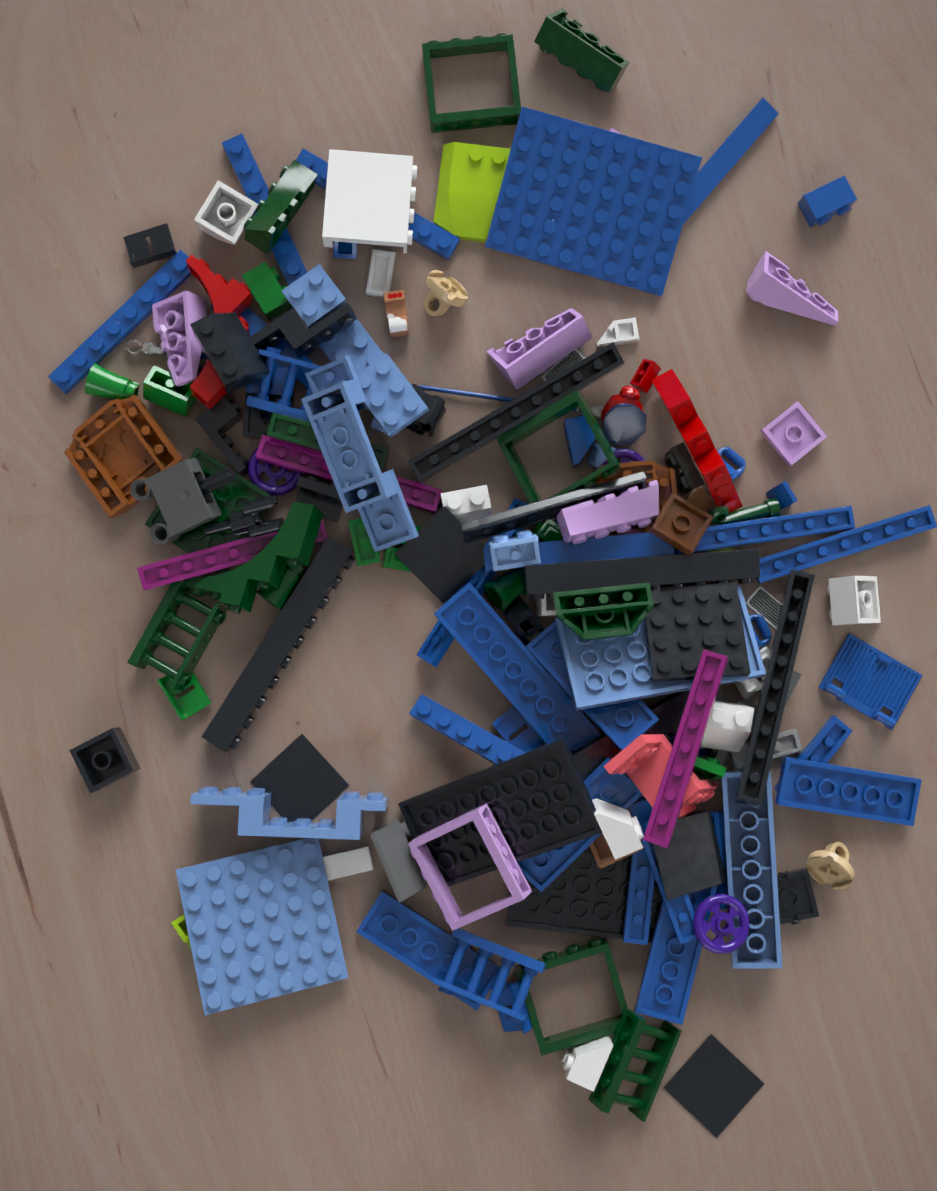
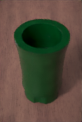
M286 565L280 588H270L269 591L258 589L257 594L281 611L306 570L300 565L298 568Z
M521 568L511 569L484 584V592L487 598L498 610L504 611L513 600L523 593Z

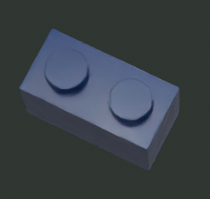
M844 175L804 194L798 202V206L809 227L816 224L822 226L831 221V217L837 214L841 217L849 213L857 198Z

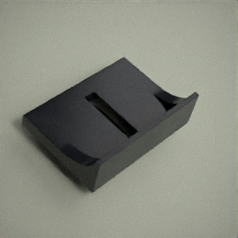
M167 223L123 237L129 254L130 264L133 268L174 256L177 253ZM149 236L155 254L152 255L150 253L149 246L146 240V237Z

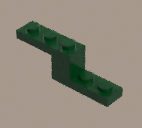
M273 412L267 431L268 437L312 448L322 453L310 422ZM370 443L380 470L384 472L390 449Z

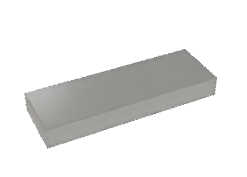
M796 728L778 733L772 760L803 751ZM749 741L744 743L739 752L729 751L733 770L743 768Z

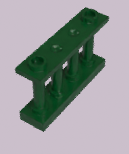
M177 581L169 586L127 663L142 669L150 665L173 679L169 687L183 691L192 680L191 675L218 626L225 621L227 607L215 603L213 608L189 596V589ZM184 603L208 616L202 629L177 616L176 612L181 604ZM170 624L197 637L190 650L165 636V632ZM161 644L185 658L179 670L154 657V652L158 645Z
M626 1008L612 1040L613 1048L595 1090L591 1092L588 1100L605 1113L610 1112L613 1103L629 1106L628 1110L638 1119L645 1122L682 1030L666 1020L663 1021L660 1029L645 1025L647 1020L635 1011ZM641 1034L656 1038L652 1051L636 1047ZM632 1057L647 1061L642 1074L627 1070ZM623 1080L638 1084L633 1097L618 1093Z

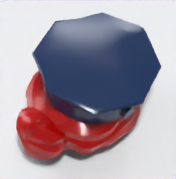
M630 385L622 387L618 395H612L605 403L601 413L604 435L615 446L632 445L646 432L647 415L643 413V406L639 401L640 393Z

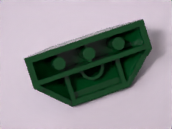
M650 583L553 593L556 617L583 641L632 636L654 606Z

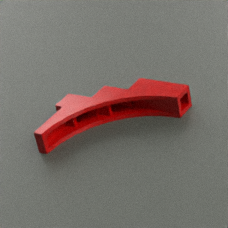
M191 255L185 260L188 271L198 280L209 296L214 313H236L239 316L252 303L251 290L245 283H238L234 278L227 283L222 275L219 273L215 275L210 270V266L201 258L198 260L195 256ZM239 316L238 318L250 337L249 324L244 318ZM207 360L202 372L190 385L192 395L210 410L226 394V391Z
M673 369L652 379V383L695 462L716 507L725 506L729 509V512L743 507L724 461L717 452L706 427L695 410L691 398Z

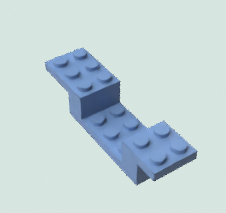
M320 264L282 290L283 295L299 314L308 329L347 303L346 298ZM358 319L349 328L337 332L330 341L319 345L331 362L345 356H350L367 402L362 404L366 410H370L390 438L429 411L426 404L387 353L383 354Z
M345 356L305 373L313 394L301 400L345 512L359 510L375 552L418 537L419 535L394 470L381 473L356 406L367 402L350 356Z
M204 786L199 788L198 792L191 794L190 804L239 806L238 835L360 840L364 834V811H386L389 797H383V793L369 792L367 796H360V792L355 791L345 792V794L337 799L336 824L333 819H321L318 823H311L309 818H297V821L287 822V818L274 817L273 820H270L271 793H265V788H251L247 792H241V787H227V789L218 791L216 786Z

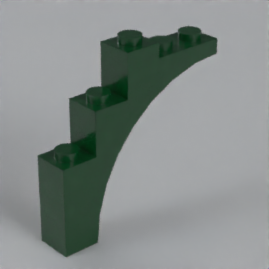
M293 502L287 518L276 536L250 561L234 570L219 575L184 579L182 586L189 589L191 595L203 597L204 594L210 595V598L218 600L227 606V611L236 614H241V611L251 612L258 589L269 591L270 588H280L286 565L298 568L299 565L308 566L323 512L315 505Z

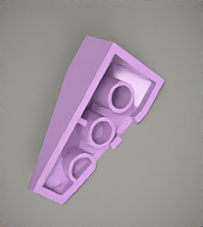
M765 251L747 281L746 293H748V296L753 301H759L766 306L836 325L838 323V311L818 293L814 292L811 294L805 285L806 282L801 278L795 280L787 273L790 269Z

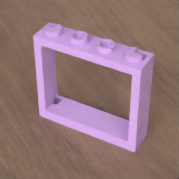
M487 803L416 837L408 843L411 855L416 859L421 869V874L428 882L433 898L438 902L444 919L450 925L452 931L520 902L532 892ZM474 821L511 895L463 916L426 843Z

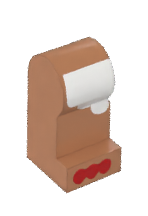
M404 290L383 293L391 338L408 336L409 327Z

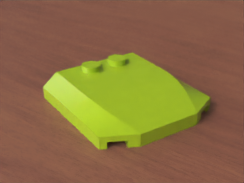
M460 142L443 144L433 223L461 240L486 242L511 149Z

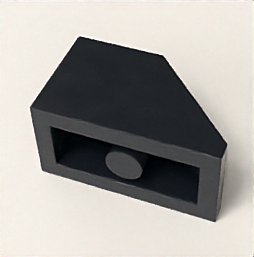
M520 596L502 611L526 646L544 631L533 611Z

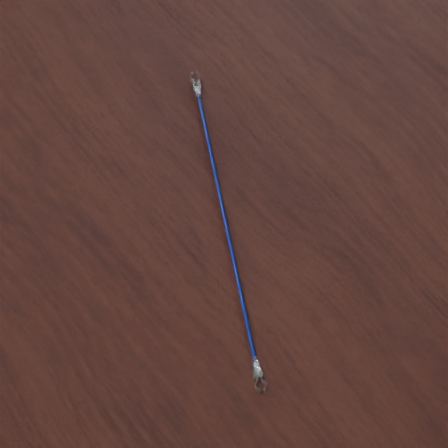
M130 340L127 343L128 345H130L132 342H138L141 345V343L137 340ZM150 342L143 343L141 345L142 350L139 349L135 353L130 352L133 355H137L142 351L144 355L151 357L155 355L167 356L166 351L162 350L161 346ZM201 354L200 359L207 360L206 356ZM419 385L427 391L470 396L505 402H510L516 399L510 397ZM600 405L589 406L595 418L601 419L604 407ZM577 407L574 410H572L576 411V413H580L583 415L580 407Z

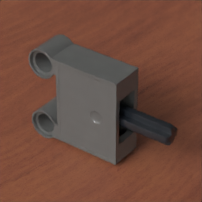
M197 458L185 459L149 478L135 480L130 489L132 496L139 501L155 498L165 519V522L152 526L150 536L153 542L159 545L174 542L179 539L181 534L221 516L222 514L212 491L234 481L235 474L230 468H226L205 478ZM164 528L167 531V537L164 534Z

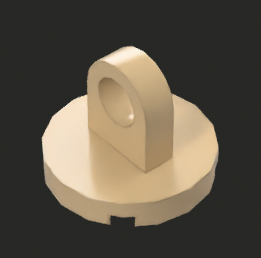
M439 270L430 271L426 277V283L431 290L424 300V308L431 316L443 315L451 305L462 307L468 300L465 288L453 277L449 276L448 279L443 277L444 273ZM435 298L438 299L440 304L437 311L433 308Z
M842 842L828 844L825 850L810 853L806 861L809 875L821 885L825 886L826 883L832 885L831 888L846 889L850 887L855 876L854 869L848 862L849 851Z

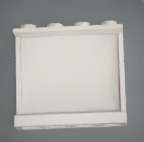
M329 149L322 233L324 247L333 248V241L399 246L403 247V253H407V245H412L413 231L409 230V223L414 222V209H410V201L415 202L416 187H412V180L417 179V166L413 165V156Z

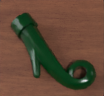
M774 498L733 512H729V509L725 506H718L712 509L709 514L713 516L711 523L722 525L765 517L780 516L781 509L778 500Z

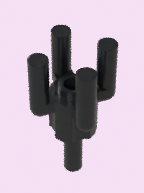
M276 495L247 502L240 511L229 514V521L206 526L205 533L209 536L232 530L236 536L248 533L249 537L254 538L277 532L284 523L283 517L263 522L260 511L274 508V505L278 504V498Z

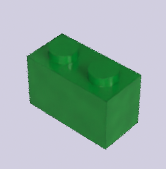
M263 262L241 275L269 321L292 308L282 293L286 286L281 288L277 281L281 278L274 266L269 268L267 263Z
M157 366L152 367L143 382V399L184 417L188 415L196 401V397L192 395L190 385L193 382L179 387L175 386L171 373Z

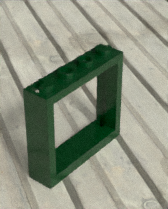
M500 33L491 37L475 36L471 39L453 38L450 41L442 42L432 40L422 44L431 133L518 124L521 101L513 34L506 35ZM507 51L513 106L436 114L430 59Z
M577 390L496 438L530 504L542 500L514 445L577 407H580L609 463L552 497L596 485L595 482L601 478L605 480L614 476L617 473L616 470L621 467L583 394Z
M592 938L588 940V944L582 946L572 944L565 947V951L558 953L556 951H549L542 954V958L536 959L546 963V969H550L604 953L622 1013L614 1017L543 1037L529 989L525 1002L541 1056L616 1033L626 1008L628 1009L606 938ZM519 964L515 966L521 984L525 971H523L524 966Z

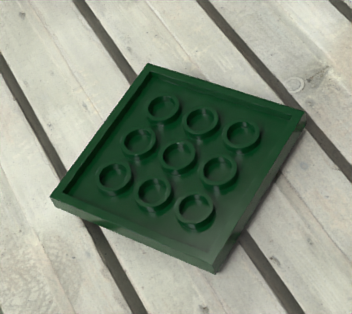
M196 447L189 458H197L205 478L228 468L198 447ZM234 472V481L212 491L222 515L181 534L179 539L172 543L185 552L192 553L249 537L248 533L236 536L232 530L207 536L205 527L229 521V514L240 511L247 502L271 495ZM158 505L144 524L150 529L155 524L165 522ZM269 509L260 511L262 519ZM164 528V534L167 537V531ZM230 567L217 570L216 572L219 574L225 573Z

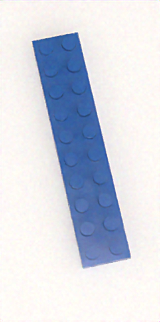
M470 582L433 613L546 744L565 737L572 752L601 735L581 710L576 711L574 702Z

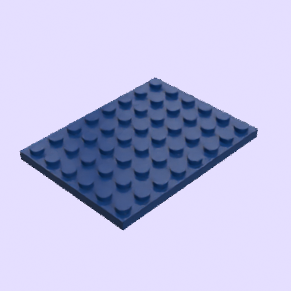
M522 106L485 248L662 296L702 157Z

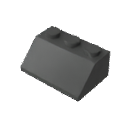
M397 818L374 828L370 835L398 903L426 888L427 882L421 874V869L416 859L413 858L410 852L408 836L411 833L406 821L401 822L400 818Z

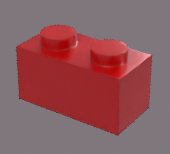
M643 359L630 384L638 391L648 393L653 384L652 379L657 377L661 368L654 361Z

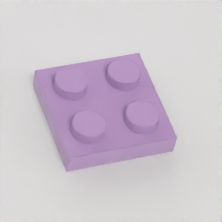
M798 401L760 431L789 467L827 437Z

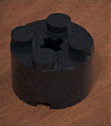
M412 384V387L426 404L429 411L406 428L422 436L424 432L429 433L428 437H432L446 413V408L444 407L445 400L437 395L431 396L424 392L425 390L421 386Z

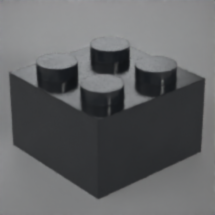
M120 727L112 728L69 750L90 793L100 791L141 769Z

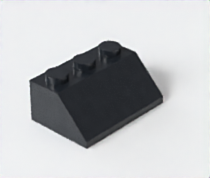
M212 313L190 324L194 337L227 395L270 374L236 313Z

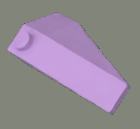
M183 291L152 305L154 329L156 333L160 334L162 343H160L161 348L167 353V364L175 386L178 387L190 383L197 378L202 349L194 337L190 324L207 316L206 299L189 291Z

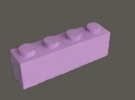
M570 308L545 321L544 327L531 328L525 331L526 336L516 341L511 338L504 342V347L496 351L492 348L486 352L507 382L518 390L539 374L547 371L549 367L563 360L575 349L582 347L592 338L581 314Z
M658 481L649 482L648 487L638 490L637 486L628 488V491L620 494L618 497L614 493L606 495L597 500L596 504H594L593 500L561 509L556 519L564 543L573 542V544H579L586 541L589 537L595 536L596 539H600L609 535L610 532L624 533L634 526H639V528L650 526L653 524L652 521L659 515Z

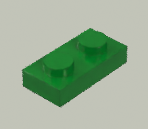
M362 518L348 521L357 566L362 567L381 563L379 552L374 551Z

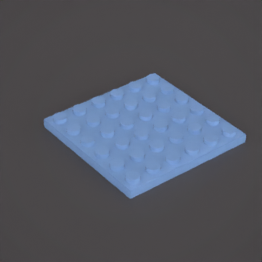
M304 838L176 869L204 1015L348 978L319 838Z

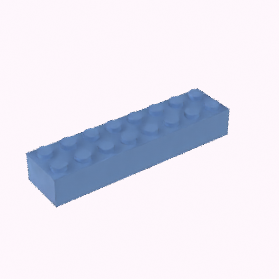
M742 770L726 771L724 777L721 778L728 895L736 898L745 907L750 923L745 942L737 950L731 952L732 968H783L771 771H769L762 805L759 809L735 803ZM733 917L734 928L739 927V917ZM730 933V941H732V940H733V937H732V934Z

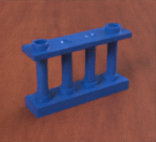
M267 346L266 351L259 349L258 354L267 356L265 365L270 374L262 377L258 393H255V396H248L246 405L310 422L304 406L301 405L300 409L291 407L292 402L290 400L299 365L313 370L322 366L280 355L281 350ZM276 359L290 362L282 397L278 399V403L269 401L268 396ZM310 385L308 386L306 397L313 394Z
M460 928L455 929L452 937L457 938L456 943L458 945L444 981L436 978L434 980V984L439 985L438 990L448 995L456 992L507 1014V1020L519 1024L521 1020L527 1021L528 1016L522 1014L521 1010L533 977L537 976L538 972L544 973L547 964ZM472 944L479 947L478 952L480 955L467 990L453 985L465 951ZM494 953L502 957V965L490 998L486 999L475 993L489 957L492 958ZM515 963L524 966L523 971L525 973L512 1009L498 1004L511 966L514 967Z

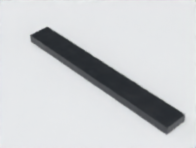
M644 471L462 523L461 528L465 544L554 519L561 509L593 500L594 504H596L600 498L612 493L618 497L620 494L628 491V488L637 486L638 490L646 488V475Z

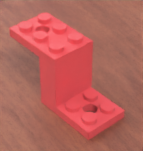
M664 734L640 735L610 760L604 768L609 774L619 773L622 775L627 773L653 807L673 746ZM692 772L679 813V819L683 816L691 815L697 810L696 804L702 801L706 802L715 795L713 790L718 785L713 779L699 780L694 772Z

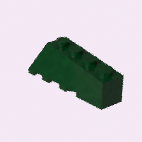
M563 8L546 16L534 41L539 45L540 50L557 57L562 65L575 69L580 77L593 81L599 90L610 92L615 89L629 62L608 45L601 46L599 44L600 40L595 34L582 31V24L576 19L573 21L569 20L566 17L568 12Z
M295 159L290 166H284L279 176L281 178L279 182H273L267 193L269 196L265 201L262 199L255 210L257 212L254 218L249 217L243 227L245 230L244 240L267 255L316 184L318 174Z

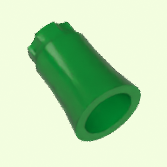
M95 363L87 375L84 391L86 395L121 400L131 398L130 396L134 395L138 396L140 384Z

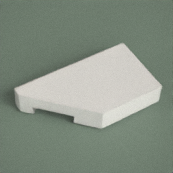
M636 317L613 321L597 342L596 347L603 348L612 342L615 345L639 342Z

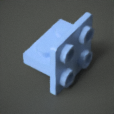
M530 530L518 531L516 536L509 538L507 534L495 535L493 540L488 541L494 571L541 563L538 536Z

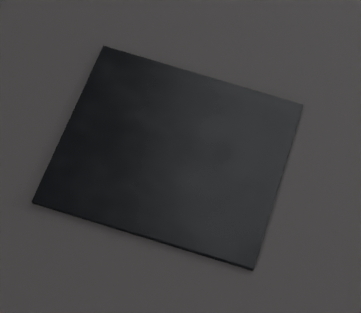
M445 506L417 532L418 537L408 540L394 553L442 603L485 565L484 546L479 541L465 544L461 528L462 523Z
M303 734L250 781L255 788H265V793H271V805L282 817L287 818V822L297 821V818H309L312 821L349 786Z
M710 811L678 819L669 848L653 844L666 900L727 882Z
M711 1034L664 1086V1089L715 1137H718L764 1083Z

